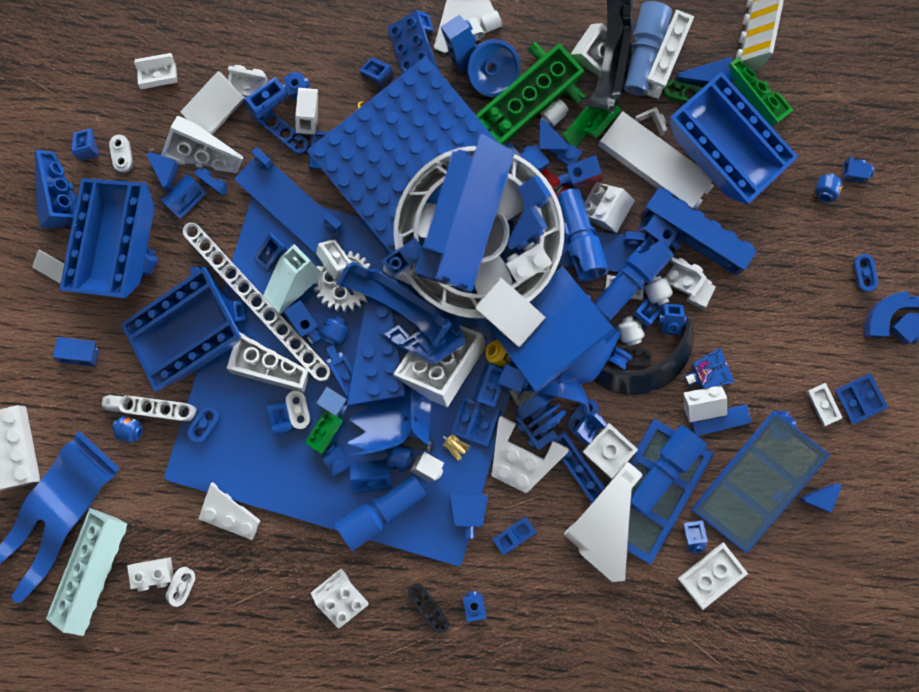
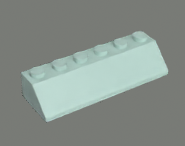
M91 508L88 511L46 617L50 623L62 632L84 636L89 626L91 615L97 606V600L104 588L106 577L111 571L112 562L118 553L119 544L125 535L127 523Z

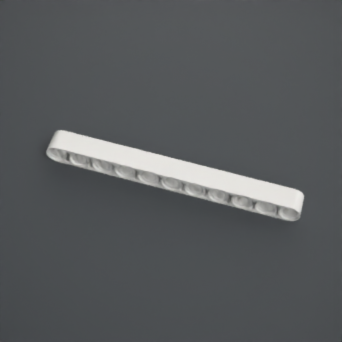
M186 224L183 228V234L186 239L310 374L320 382L328 381L332 373L326 363L197 224ZM197 229V235L190 237V231ZM205 243H210L209 250L202 251V246ZM220 256L223 257V262L220 265H215V259ZM231 270H235L236 276L233 279H228V273ZM248 284L249 290L246 293H241V286ZM256 298L262 299L259 307L253 306V301ZM269 312L275 313L272 321L266 320V315ZM281 326L288 327L285 335H279L278 331ZM294 340H300L301 346L298 349H292L291 347ZM307 354H313V362L309 364L305 363V356ZM320 368H326L327 374L323 378L317 376V371Z

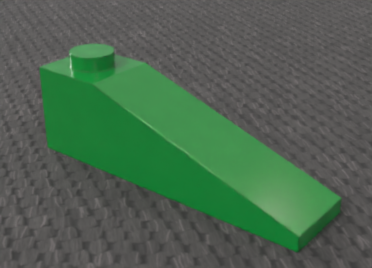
M739 57L728 64L737 89L771 127L793 111L782 95L778 92L774 94L767 88L769 84L765 80L763 82L758 80L756 73Z

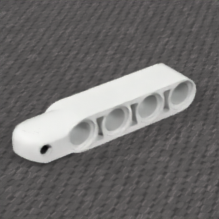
M108 395L102 398V407L108 411L191 422L197 417V409L193 405L135 396L120 397ZM132 400L133 407L129 410L128 403ZM148 403H151L152 408L147 412L146 406ZM169 405L170 412L166 415L164 410ZM185 408L189 409V414L187 417L183 416V411Z

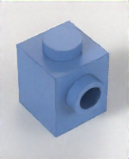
M326 387L316 403L337 417L339 414L343 415L348 408L346 404L348 400Z

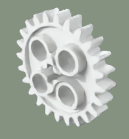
M352 251L346 255L351 263H359L362 267L371 269L372 266L370 263L366 264L367 260L365 257L360 260L361 256L359 253L355 257ZM324 264L323 267L317 266L323 275L314 283L317 286L314 288V291L319 293L317 295L318 299H323V305L328 303L330 310L335 306L336 312H339L340 308H342L346 313L348 307L354 311V305L361 308V301L367 303L365 298L367 295L352 290L354 294L350 295L347 288L336 284L338 279L327 282L328 277L331 276ZM339 291H345L343 297H337Z

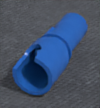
M576 188L565 190L557 196L565 222L564 229L567 240L571 242L568 246L571 260L575 266L579 281L596 280L609 272L600 239L594 235L595 228L591 227L581 191Z
M649 236L626 260V267L620 269L612 283L593 304L608 321H611L638 289H643L644 283L651 282L674 257L673 253L660 240L655 243Z
M680 425L660 450L659 460L653 462L655 465L631 494V503L648 515L674 480L678 481V475L688 471L707 444L688 428Z
M412 475L379 499L375 500L374 498L372 500L373 503L370 505H361L334 525L349 548L354 551L382 532L384 524L388 523L389 525L391 523L390 520L427 496L415 476Z

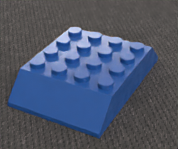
M722 72L669 118L676 142L726 197L746 205L755 199L798 158L797 154Z
M81 178L59 288L60 291L126 298L140 284L155 209L146 183Z
M206 267L201 268L120 324L155 392L183 380L237 345L242 337Z

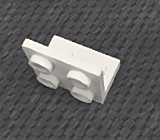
M342 569L311 592L315 604L337 628L342 627L369 605L368 601L351 584Z

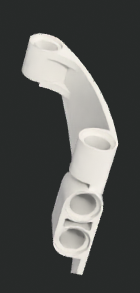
M446 0L440 27L460 15L472 25L473 30L471 32L475 36L476 41L481 39L485 33L502 27L500 16L497 11H494L490 0ZM439 27L434 49L445 54L449 51Z
M628 461L582 516L564 533V536L579 548L580 554L612 582L625 581L631 490L642 476V473Z

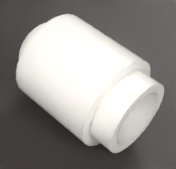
M560 99L553 101L540 113L542 116L540 120L544 119L551 127H554L566 116L568 107Z

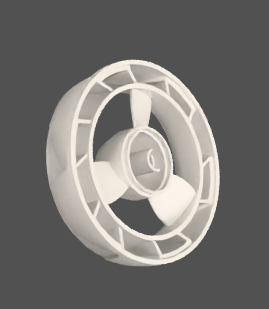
M476 146L459 149L469 152V156L473 157ZM458 149L446 152L427 163L417 172L405 188L399 200L394 219L393 237L395 250L415 237L418 242V236L426 238L436 207L435 204L427 203L426 201L431 193L444 182L449 165L447 161L452 152H457ZM514 154L474 283L478 294L458 291L448 285L413 275L418 261L403 270L407 280L423 298L434 306L463 317L486 318L474 307L500 278L504 279L528 302L531 301L550 281L559 264L563 249L564 221L560 204L552 187L532 164ZM539 176L551 197L547 199L548 203L539 209L536 206V209L548 226V228L543 230L545 234L537 238V243L542 245L552 264L518 285L516 281L512 282L510 272L499 255L503 252L509 240L507 220L518 215L524 209L523 198L518 187L532 177Z

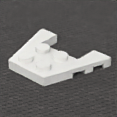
M500 416L492 477L527 493L567 454L569 449L553 441L543 459L508 442L516 423Z

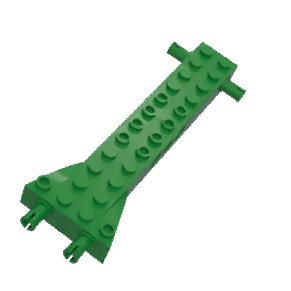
M536 41L533 43V46L530 45L527 50L538 62L476 114L477 118L501 145L507 144L564 93H568L577 105L587 97L576 86V83L583 77L585 70L560 43L548 53Z

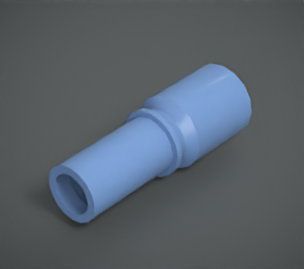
M647 1L641 5L633 35L636 42L632 45L634 51L624 85V90L634 95H646L648 93L650 82L647 81V78L660 50L659 47H661L672 16V9L663 3Z

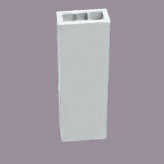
M623 111L599 142L598 146L655 188L666 189L672 193V197L675 199H681L688 203V207L691 209H697L703 201L701 199L703 193L708 194L714 186L712 180L698 165Z

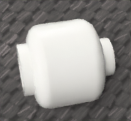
M661 276L648 282L644 288L649 302L652 304L658 303L659 306L669 302L668 298L673 294L668 280L661 278Z
M633 316L623 318L622 322L617 326L622 336L620 340L626 343L627 346L642 342L641 339L645 336L642 323L638 319H634Z

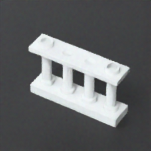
M676 9L647 78L650 85L646 95L659 99L694 16Z

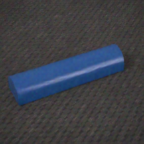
M564 431L549 443L551 445L554 441L569 449L561 460L593 503L606 487L569 435Z

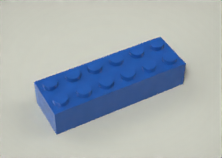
M658 188L641 213V216L645 218L657 214L678 231L675 236L677 239L735 276L747 268L757 252L751 243L741 241L732 231H725L718 222L710 221L704 217L705 215L701 211L689 208L688 203L681 199H675L672 197V193L666 189L661 190Z

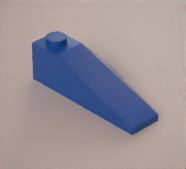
M35 150L36 203L40 227L59 229L72 225L77 197L72 190L74 187L63 174L65 171L54 152Z

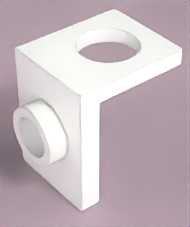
M657 107L635 117L634 120L637 122L652 117L660 135H665L667 131L664 115L659 113Z

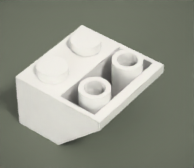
M596 182L584 204L590 222L605 230L617 233L635 200L622 188Z

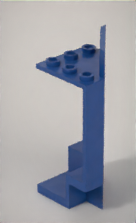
M480 133L473 157L469 156V152L458 149L457 152H452L447 161L449 164L413 275L472 292L515 154L514 151Z

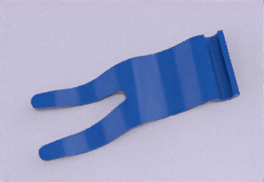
M78 431L75 434L76 437L61 449L48 472L29 493L19 511L12 530L0 544L1 564L26 541L39 520L45 522L46 526L38 554L32 566L12 594V600L15 603L23 602L46 577L53 567L63 542L71 529L93 503L103 485L109 482L120 470L81 431Z

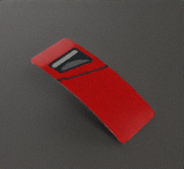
M544 169L540 172L557 196L569 189L568 185L561 187L559 178L548 170Z

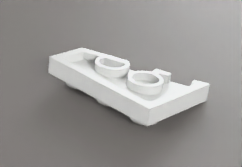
M212 482L198 519L253 540L260 520L243 506H239L231 499V496L227 493L224 494Z

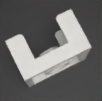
M608 423L606 428L601 429V432L581 453L586 458L592 460L608 478H613L638 449Z

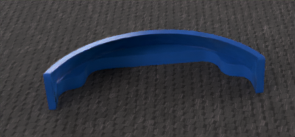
M349 263L345 266L336 283L340 287L365 294L394 309L421 329L435 347L452 325L451 321L443 317L444 312L440 308L428 302L415 289L394 277L384 275L377 269H366L359 263Z

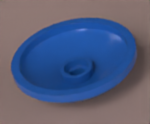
M498 39L486 40L477 45L471 52L467 63V75L471 85L477 92L488 97H497L519 78L521 71L520 58L516 50L509 43ZM490 64L491 69L488 71L487 66Z

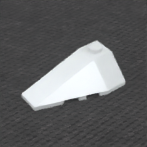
M177 116L172 124L161 156L173 159L181 165L189 163L195 164L196 167L200 168L207 166L213 167L214 170L231 173L238 172L244 158L197 124L180 116Z

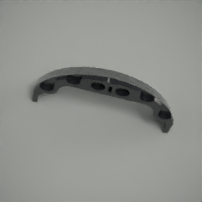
M607 0V33L603 63L597 86L591 99L587 102V107L613 114L615 112V104H620L622 89H624L632 54L631 37L634 32V22L631 18L633 0Z
M692 317L687 318L686 330L677 348L659 364L639 371H619L604 366L594 381L612 392L629 395L646 394L666 386L680 374L691 355L694 343Z

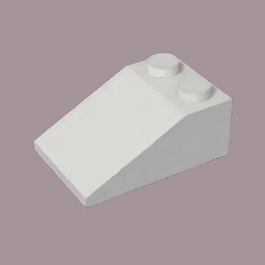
M603 23L591 24L570 54L583 67L598 77L602 68L607 27Z

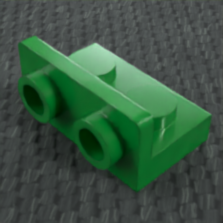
M325 410L305 443L323 454L343 420Z

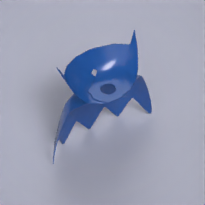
M619 332L607 344L603 339L564 370L561 376L559 374L555 381L552 380L538 392L529 383L526 389L523 388L516 401L524 391L555 396L585 404L590 417L587 396L581 385L593 381L601 372L615 347Z
M404 383L405 397L365 403L366 409L349 418L351 422L363 429L365 433L348 442L349 445L365 451L349 454V456L378 452L400 445L405 441L410 430L420 441L433 448L429 445L431 400Z

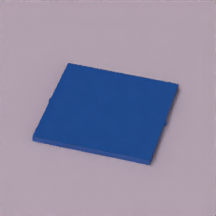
M563 266L553 274L543 290L529 301L532 306L545 316V319L520 347L493 324L488 326L509 354L510 360L514 361L536 392L615 331L590 300L591 297L584 293Z

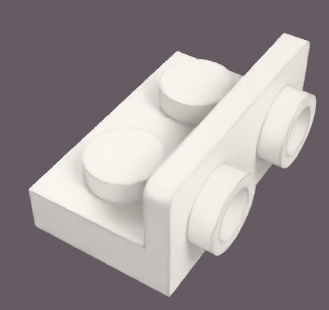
M672 258L670 262L673 266L665 278L671 287L694 297L707 279L702 273L703 269L696 264H688L682 258Z

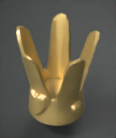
M453 434L448 439L442 436L446 440L442 446L448 449L457 461L461 460L460 454H465V451L469 450L467 447H471L459 441Z

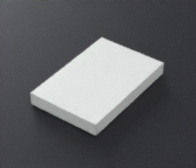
M218 71L181 110V113L188 121L197 124L212 135L244 101V96Z
M502 278L493 285L474 307L518 347L523 344L545 319L544 315Z
M722 542L677 579L701 610H704L748 573Z

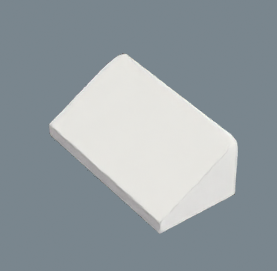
M335 239L318 244L317 256L334 280L340 278L345 266L351 263V261Z
M38 250L32 267L61 283L64 263Z

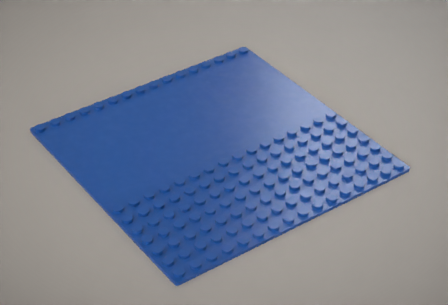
M252 197L232 262L262 295L267 288L278 261L269 270H266L254 256L271 232L288 250L295 244L316 267H323L319 257ZM321 207L341 222L343 229L333 239L337 241L346 255L350 251L353 252L354 257L359 253L361 256L360 260L365 257L367 260L366 264L370 263L371 269H377L388 276L383 271L384 264L381 260L391 253L364 220L360 217ZM231 270L227 275L228 279H233L236 276V271ZM329 276L327 282L334 281L332 276ZM225 281L223 294L230 300L243 301ZM313 284L289 307L302 300L318 324L315 329L321 338L323 336L320 334V330L327 318L335 319L337 316L345 320V325L349 331L343 342L336 344L334 348L337 353L342 352L347 357L354 369L365 302H360L361 308L354 305V311L348 307L346 313L342 308H340L339 312H336L335 306L330 310L328 303L323 305V299H318L317 295L319 293L314 291V288L317 286ZM242 285L240 292L246 293L249 290V285ZM450 286L458 291L466 293V291L462 288ZM347 288L350 295H353L354 292ZM339 291L337 293L338 298H341L345 295V291ZM256 298L253 301V306L259 307L262 299ZM244 302L246 320L234 321L238 331L251 340L260 343V345L305 368ZM392 309L395 325L402 315ZM283 311L280 315L298 333L292 322L289 320V318ZM267 313L266 320L272 321L275 313ZM455 315L459 325L468 329L472 328L476 318ZM307 320L301 321L304 328L309 327ZM281 326L278 331L279 335H285L288 327ZM417 328L416 331L412 334V336L419 332L421 329ZM494 334L488 339L484 338L486 348L492 341L498 340ZM306 335L302 336L303 340L328 366L326 360L329 357L325 350L332 345L321 338L311 344ZM294 340L291 344L292 349H298L301 346L300 340ZM398 346L401 363L408 351ZM233 347L198 369L187 404L193 405L197 409V415L204 407L217 409L220 416L219 421L203 442H193L188 437V429L193 421L181 422L164 476L165 480L204 492H208L210 484L213 482L224 494L227 493L231 496L232 500L337 530L334 524L363 504L370 505L373 503L372 500L374 498L377 500L392 490L353 493L350 468L333 477L323 461L321 453L305 443L326 410L316 404L326 387L345 398L333 374H331V378L326 382L318 381L311 374L309 376L303 394L308 405L310 424L304 429H297L292 426L291 430L286 433L273 434L267 405L286 401L287 395L295 390L231 374L227 370V365ZM486 348L448 407L431 401L429 441L434 442L433 448L435 449L429 452L409 447L411 453L414 454L410 469L417 455L426 452L444 463L441 477L438 480L428 482L410 472L409 468H406L404 472L390 469L392 489L414 475L427 496L390 520L391 523L389 525L388 523L384 524L382 532L371 538V541L452 565L460 566L462 564L469 538H463V526H455L450 494H482L495 450L498 424L489 447L456 436L459 441L471 446L467 447L469 450L465 451V454H460L461 460L459 461L455 459L448 449L442 446L446 441L442 436H445L447 439L450 437V432L463 397L473 399L485 364H491L486 359ZM307 354L304 358L307 364L314 360L313 354ZM320 368L317 371L319 378H323L327 374L326 368ZM502 385L496 405L493 407L502 411V417L505 415L510 397V392L508 391L510 388ZM295 397L293 399L294 404H298L300 402V399L298 397ZM365 404L348 406L343 415L339 414L338 417L343 421L329 443L337 442L349 466L351 463L384 460L387 450L349 456V454L365 451L348 444L350 440L365 433L363 429L349 420V418L366 409L367 406ZM188 408L185 409L184 417H187L189 414ZM209 413L207 415V419L211 420L213 418V414ZM299 416L297 419L298 422L303 423L304 417ZM198 429L196 435L198 437L201 436L202 431ZM410 430L408 436L417 438Z

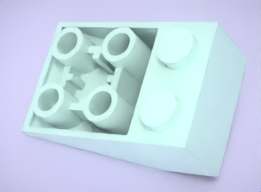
M294 244L280 257L263 296L281 314L298 297L302 296L310 286L316 283L323 274Z

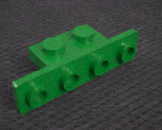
M615 104V112L611 114L586 107L563 134V138L574 147L586 135L598 138L608 124L615 119L621 109Z

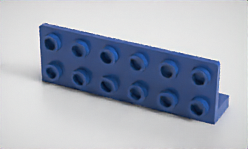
M416 10L388 26V32L402 73H405L425 56L437 68L426 35L434 31L427 13Z
M256 147L252 151L254 158L234 180L316 254L319 243L333 240L343 229L341 222L331 213L321 208L279 170L268 156Z
M564 229L563 247L568 249V246L571 242L567 240L566 232ZM626 231L623 235L595 232L594 235L600 239L610 272H620L621 268L626 267V260L645 241L646 233ZM569 250L561 257L558 266L575 268Z

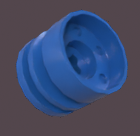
M537 393L515 409L522 420L529 417L532 418V421L527 425L528 429L535 424L538 428L532 432L534 437L550 430L567 414L565 410L558 414L554 411L561 406L560 403L553 406L549 404L555 396Z

